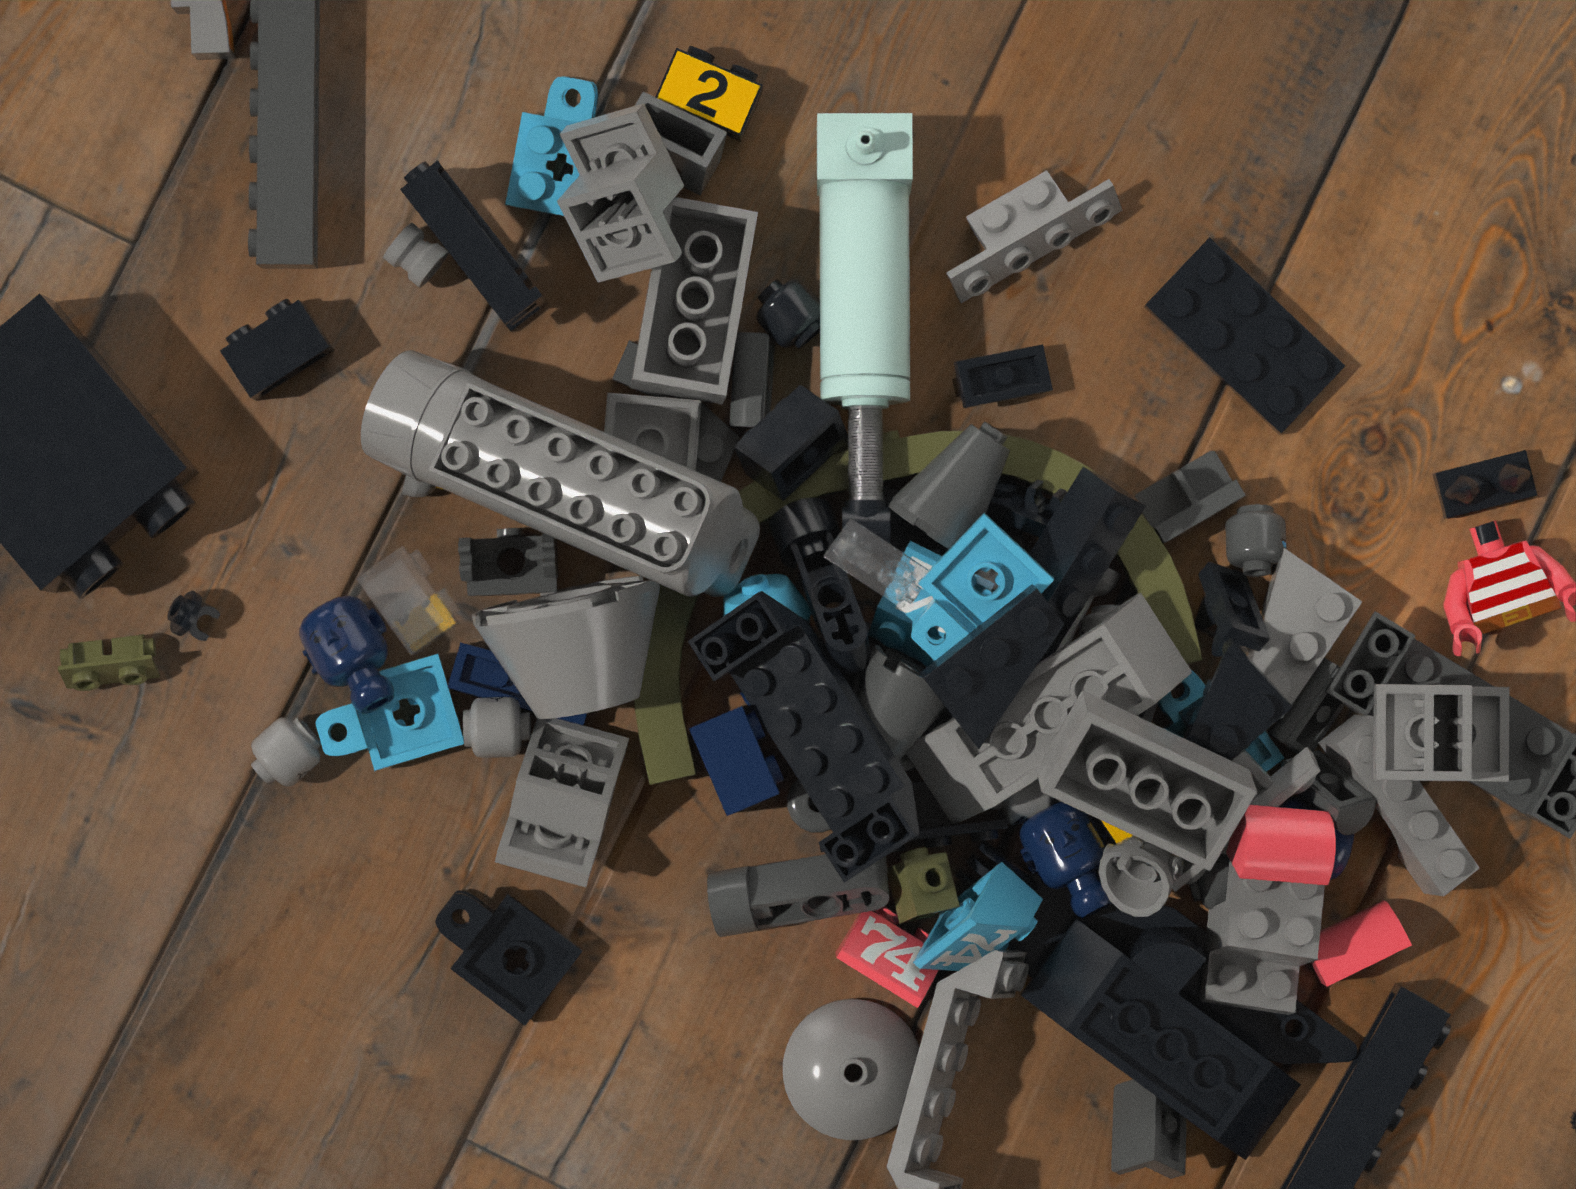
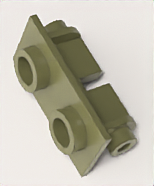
M144 634L111 638V655H104V643L102 640L69 643L68 648L60 649L61 666H58V672L67 689L74 688L78 691H91L103 684L119 682L124 685H139L146 682L147 679L160 678L159 670L153 659V656H156L154 638H145Z

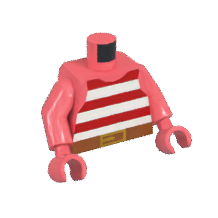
M1496 520L1469 529L1478 555L1458 562V569L1450 575L1443 604L1451 633L1454 635L1452 650L1455 656H1461V642L1468 641L1473 643L1476 647V653L1479 654L1481 652L1482 634L1561 609L1560 601L1564 603L1567 619L1571 622L1576 621V612L1573 609V606L1576 605V582L1563 565L1541 547L1529 546L1526 540L1504 546Z

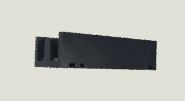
M438 160L431 166L426 161L422 162L404 177L407 184L400 189L510 332L548 304L536 286L529 290L533 285L529 277L523 272L519 264Z

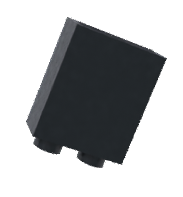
M39 293L0 326V543L40 591L57 593L67 584L79 599H83L103 585L123 566V562L110 547L136 525L140 524L153 539L168 530L192 509L196 502L183 486L195 477L199 471L54 300Z

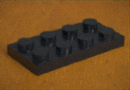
M1210 237L1144 306L1279 435L1345 367L1334 354Z

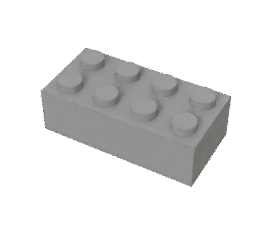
M674 197L664 209L663 214L682 254L676 262L651 268L630 388L723 405L727 395L758 212Z
M1083 690L1036 769L1042 793L1208 871H1211L1257 794V789L1249 769Z

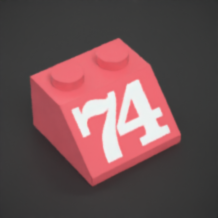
M885 906L878 910L859 913L836 950V958L918 1008L939 971L920 969L913 963L929 933L918 927L913 935L898 925L897 913Z

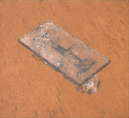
M850 518L824 554L826 559L900 608H903L907 602L913 603L921 591L918 581L929 571L852 518Z

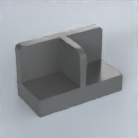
M1209 451L1137 493L1134 497L1146 505L1142 514L1164 544L1246 495L1237 479L1232 481L1216 452Z
M1129 1080L1114 1087L1111 1170L1121 1175L1147 1167L1170 1179L1185 1175L1187 1119L1135 1080Z

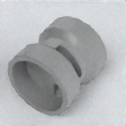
M410 223L395 238L383 258L394 268L402 267L408 272V279L421 288L437 272L449 252L438 243L431 244L428 241L425 242L424 232L414 223Z

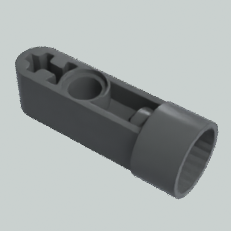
M826 854L753 867L744 866L709 872L707 893L715 931L719 937L756 932L765 928L878 910L889 902L887 857H883L845 883Z

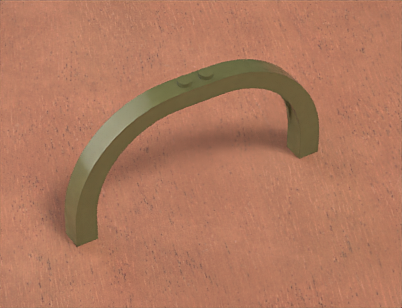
M898 430L882 433V482L917 475L963 431H938L903 438L899 437ZM1006 435L1008 438L1003 445L1010 449V453L1001 476L1012 478L1028 485H1032L1039 479L1044 481L1042 491L1053 496L1060 488L1068 492L1082 467L1093 471L1088 466L1060 451L1034 441ZM849 441L784 501L754 481L738 491L743 507L750 510L757 517L760 525L772 518L779 509L796 500L812 497L819 498L848 491ZM1141 514L1134 528L1130 531L1115 555V558L1122 567L1134 596L1141 592L1185 662L1188 664L1201 661L1202 655L1195 624L1182 580L1170 554L1156 531ZM661 584L640 697L634 700L639 739L650 785L697 774L684 719L681 700L680 667L688 622L700 594L689 597Z

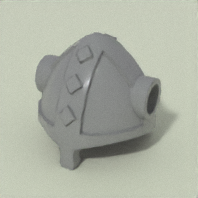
M1134 835L1125 838L1115 845L1108 844L1104 849L1099 866L1101 885L1109 900L1120 911L1134 917H1148L1158 912L1167 901L1174 882H1178L1183 873V859L1181 857L1172 855L1170 852Z

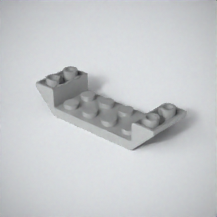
M1141 592L1101 617L1102 623L1039 662L980 749L975 746L954 718L945 723L940 720L929 727L906 754L952 825L995 807L1038 779L1036 769L1082 690L1137 716L1156 704L1192 673Z
M994 950L937 983L887 1163V1169L898 1189L962 1188L963 1178L931 1169L929 1166L931 1162L935 1163L940 1155L943 1145V1136L939 1135L943 1116L948 1117L955 1102L956 1091L951 1089L955 1072H960L966 1062L968 1045L964 1044L968 1025L973 1026L975 1024L981 1006V1000L976 998V996L980 995L990 999L1014 998L1016 991L1023 989L1027 979L1029 966L1024 963L1027 952L1020 950Z

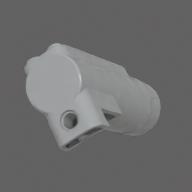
M414 350L402 352L389 363L376 382L364 411L361 425V445L367 456L416 481L426 482L447 490L689 597L700 593L712 597H722L731 593L740 581L760 534L757 517L750 510L743 507L740 494L736 488L493 385L471 374L466 369Z

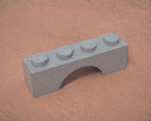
M1353 715L1318 743L1330 760L1376 799L1375 808L1389 826L1398 844V857L1424 894L1444 897L1480 868L1420 781L1373 780L1374 716Z

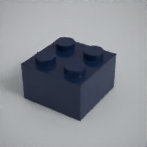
M741 706L689 728L726 816L780 794L777 784L785 779L774 754L767 757L763 754L758 740L765 738L766 735L755 711L746 714L744 707Z

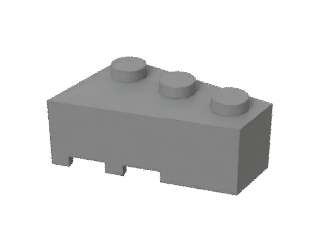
M1283 548L1281 558L1274 567L1261 612L1270 640L1260 652L1250 649L1248 657L1292 705L1362 601Z

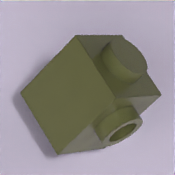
M927 847L907 851L900 854L901 862L888 868V880L899 924L942 915L960 907L946 852L929 855Z

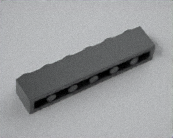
M251 0L250 16L252 23H258V42H251L250 66L251 70H258V89H250L249 107L251 117L258 118L257 135H250L249 139L250 163H257V182L249 183L250 210H257V228L249 229L248 234L249 257H256V264L262 269H318L320 0Z

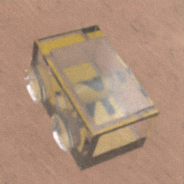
M401 546L356 579L411 656H416L460 624L455 614L461 609L445 587L437 591L427 576L434 571L418 549L410 553L407 547Z

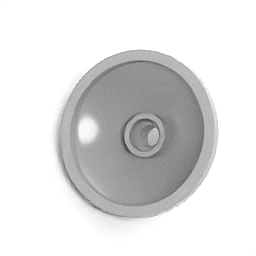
M842 999L827 1003L808 1014L795 1028L787 1043L783 1059V1081L788 1098L796 1112L806 1123L830 1137L843 1140H863L881 1135L899 1123L919 1051L917 1039L901 1017L881 1004L863 999ZM849 1064H858L863 1070L862 1076L856 1081L848 1080L844 1075V1070Z

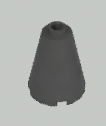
M985 421L980 428L970 424L893 497L888 507L913 526L916 525L925 531L929 537L950 549L983 513L987 512L1010 453V449L1003 445L1008 437Z
M875 645L866 667L858 700L897 760L900 761L946 707L919 674L927 668L925 665L889 648L884 653L880 645Z

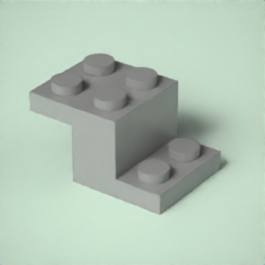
M639 104L567 125L560 133V136L580 175L557 200V203L597 282L676 262L681 256L682 251L663 211L685 185L645 104Z
M1374 684L1373 780L1509 782V687Z
M537 718L516 780L509 817L497 850L495 862L587 887L607 823L616 782L629 738L556 718Z
M1230 861L1226 901L1215 905L1213 909L1208 911L1204 950L1207 960L1203 963L1199 1001L1286 1015L1294 1014L1296 1010L1299 968L1302 965L1318 960L1325 885L1239 878Z

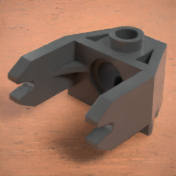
M525 528L496 529L497 538H459V572L461 581L467 582V596H503L557 592V578L559 574L556 538L547 534L525 537ZM507 549H519L525 558L524 567L517 574L507 575L500 568V557Z

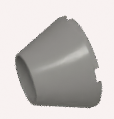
M643 576L604 580L558 589L557 592L540 593V597L518 603L517 600H511L484 608L473 613L471 616L473 625L538 719L574 716L625 704L640 697L660 584L652 580L643 581Z

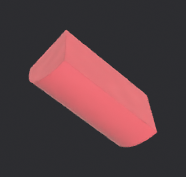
M1249 805L1230 837L1226 854L1239 878L1329 885L1336 853L1333 819L1328 811Z
M1382 900L1321 930L1318 960L1310 963L1320 983L1328 987L1412 946L1393 909L1387 901Z

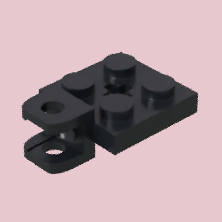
M457 890L438 913L435 920L438 930L448 940L463 950L450 969L524 1026H526L583 951V949L509 893L498 907L493 910L472 893ZM457 909H463L468 913L469 920L464 924L456 923L452 918V913ZM523 947L528 951L525 959L530 963L525 970L521 967L515 968L513 972L508 970L506 965L509 959L504 955L505 951L509 948L516 951Z

